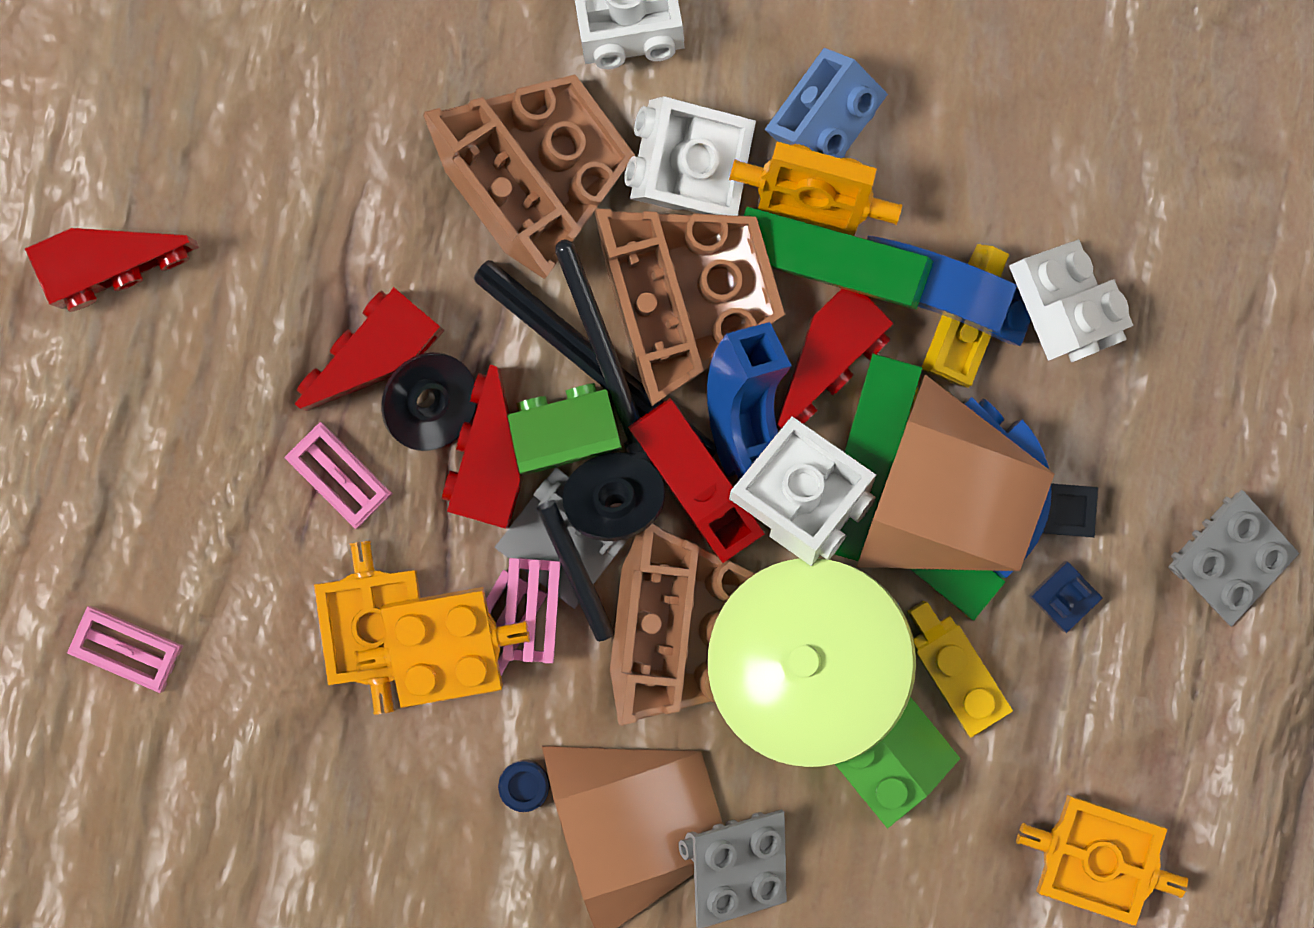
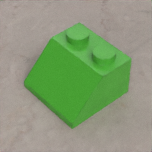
M595 383L565 390L567 399L548 404L546 396H541L516 403L518 412L509 414L508 420L520 474L528 475L623 450L607 389L597 391Z
M910 697L901 718L883 740L862 755L835 765L888 829L925 799L961 758Z

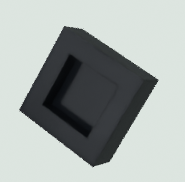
M1051 483V506L1042 534L1095 538L1098 487Z

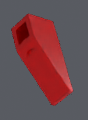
M70 228L25 248V251L49 305L61 309L67 307L69 312H74L97 301L95 294L112 286L115 291H122L143 281L141 274L157 266H160L161 271H166L184 264L190 259L187 253L198 249L199 246L196 240L187 235Z
M393 287L388 294L381 290L363 310L362 314L367 319L357 331L353 333L350 329L346 330L331 347L329 352L334 355V358L321 372L318 368H314L300 383L297 391L301 396L295 402V405L302 410L309 411L388 379L404 362L414 356L426 353L445 330L396 288Z
M841 289L811 318L776 426L779 430L783 428L791 417L805 424L818 411L812 402L825 389L832 396L835 395L854 376L848 367L863 354L870 361L872 353L877 354L891 340L884 332L894 323L868 296Z
M490 364L487 375L478 373L470 402L476 403L478 406L473 423L464 421L456 451L463 452V458L458 472L449 471L442 499L450 501L447 509L449 513L509 529L523 478L519 472L508 420L509 410L501 370L497 366Z
M671 398L628 427L722 563L765 535L754 517L729 499L733 486Z

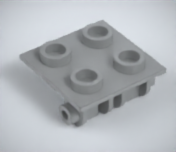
M555 468L547 480L545 479L534 493V497L494 548L507 558L560 561L536 509L546 501L555 500L589 577L594 584L628 539L600 541L578 532L568 521L563 508V490L569 477ZM561 564L558 597L575 609L579 601ZM523 569L529 574V569ZM540 570L539 582L546 588H548L549 571Z
M1243 490L1236 493L1232 498L1225 497L1222 500L1224 504L1211 517L1212 521L1205 519L1202 522L1205 527L1203 532L1195 530L1192 533L1195 540L1193 542L1189 540L1178 553L1174 552L1171 555L1174 561L1168 566L1180 579H1186L1231 627L1300 554Z
M782 809L768 814H763L762 812L754 813L752 818L740 822L730 820L726 822L725 826L723 824H716L712 830L699 834L692 831L686 834L685 839L679 841V852L684 860L691 859L694 862L697 928H705L787 902L785 816Z

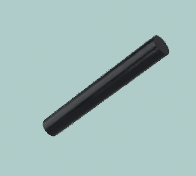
M555 500L546 501L536 508L596 641L607 640L615 634L614 629Z

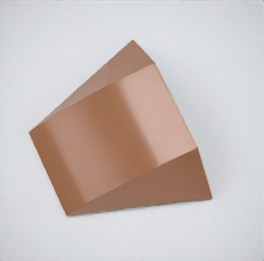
M575 74L518 88L514 93L486 100L483 97L470 100L469 104L442 111L440 108L425 111L423 114L445 173L502 250L543 279H546L558 262L555 253L556 244L564 239L573 242L595 209L623 173L631 157L635 156Z
M595 209L608 276L634 364L652 406L710 367L713 354L726 333L767 322L772 324L785 315L756 217L711 214L677 215L658 214L651 211L637 213L617 212L611 209Z
M925 374L857 567L1020 571L1055 474Z
M651 524L646 530L635 536L621 571L610 664L618 725L623 726L635 723L639 719L663 713L679 712L680 709L707 702L715 703L708 675V649L712 630L717 617L730 596L755 573L731 561L722 563L716 555L700 548L694 543L662 530L654 524Z
M542 745L554 803L581 894L594 928L620 927L694 875V862L691 859L684 860L679 852V841L685 839L686 834L695 831L699 834L712 830L716 824H723L701 751L606 749L603 747L575 748Z

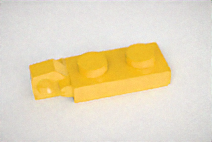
M977 244L968 264L1001 277L1009 254L994 246ZM942 315L923 362L922 370L958 386L969 388L973 384L991 335Z
M922 601L907 611L921 633L913 638L914 646L917 649L915 653L968 737L972 738L1013 712L959 625L955 624L951 616L940 621L927 601Z

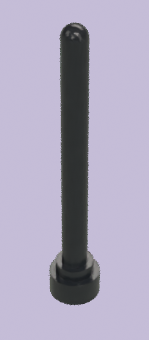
M561 240L555 246V253L628 439L624 443L626 448L624 453L633 454L630 457L635 460L644 458L654 466L628 428L641 417L575 245L570 240Z

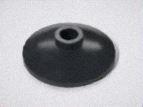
M429 352L414 356L399 366L388 380L381 402L382 418L392 437L402 445L419 451L439 449L459 437L464 421L471 422L477 405L470 402L475 383L470 370L455 357L439 352ZM428 389L426 400L417 403L420 394Z
M607 453L589 459L571 474L565 484L563 508L568 521L578 532L595 540L619 541L638 535L657 519L664 505L665 489L658 470L644 458L639 460L631 458L630 455L633 454ZM615 503H621V504H622V505H620V506H618V507H613V508L610 507L611 505H613V504H615Z

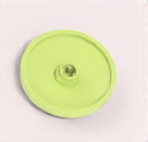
M800 558L783 561L759 571L746 580L723 606L712 630L708 649L710 687L717 707L726 723L744 743L755 751L775 761L793 766L820 767L838 764L860 756L873 748L887 736L901 718L910 699L915 680L916 655L914 641L905 615L895 599L881 584L866 573L841 562L818 558L812 566Z

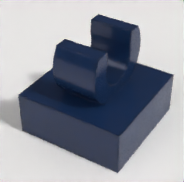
M1064 561L1029 595L1065 633L1074 627L1103 599L1068 561Z

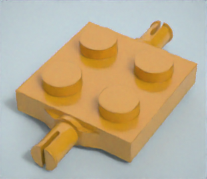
M777 141L772 159L765 164L764 168L734 159L729 180L758 187L761 197L758 210L855 236L858 225L865 221L867 217L897 225L902 210V204L873 197L872 187L877 168L863 165L852 158H837L818 153L800 144L789 145Z
M371 540L361 542V548L360 542L349 543L354 574H350L340 581L314 584L328 685L348 682L370 685L374 709L373 714H382L384 711L385 713L394 712L395 708L390 684L394 678L389 672L388 667L358 673L356 669L358 662L355 663L354 652L384 647L386 633L381 607L384 604L420 598L417 570L396 573L380 570L374 571Z
M484 587L382 605L381 613L386 633L384 647L355 651L354 658L355 663L358 662L356 665L358 673L388 667L396 683L400 708L502 690L503 684L498 663L501 646L524 642L529 643L530 635L529 631H527V621L497 627L496 622L488 612Z
M1067 795L1059 822L1051 830V833L1022 823L1019 831L1038 839L1021 834L1017 835V844L1044 852V868L1036 889L1039 894L1134 926L1137 925L1144 901L1153 892V889L1182 898L1186 891L1167 882L1186 888L1188 886V877H1182L1160 869V851L1168 830L1167 828Z

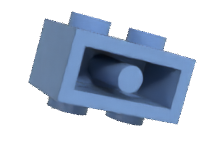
M823 48L765 130L778 142L789 145L800 144L818 153L844 158L847 150L866 124L874 117L876 110L888 94L855 59Z

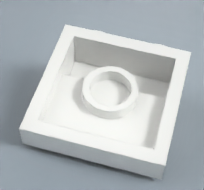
M575 0L585 64L595 63L601 69H614L621 66L625 62V58L646 55V58L651 61H663L671 58L676 50L685 48L678 0Z
M664 96L649 100L648 107H641L635 120V135L642 137L638 157H631L625 171V184L632 187L630 199L673 210L684 209L700 214L737 216L744 183L729 180L734 159L748 163L756 121Z
M1079 239L1009 265L1048 361L1068 353L1071 362H1074L1127 340L1123 330L1133 326L1129 316L1127 300L1119 291L1114 279L1100 285L1097 284L1093 274L1091 259L1084 252Z
M791 417L733 487L729 499L770 527L769 537L812 566L820 555L829 560L835 554L846 536L840 529L850 517L859 522L868 512L876 498L870 493L876 474L800 421Z

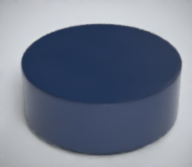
M518 760L508 765L501 774L498 784L499 795L504 804L518 812L533 811L541 806L548 795L550 787L549 777L544 768L531 760Z

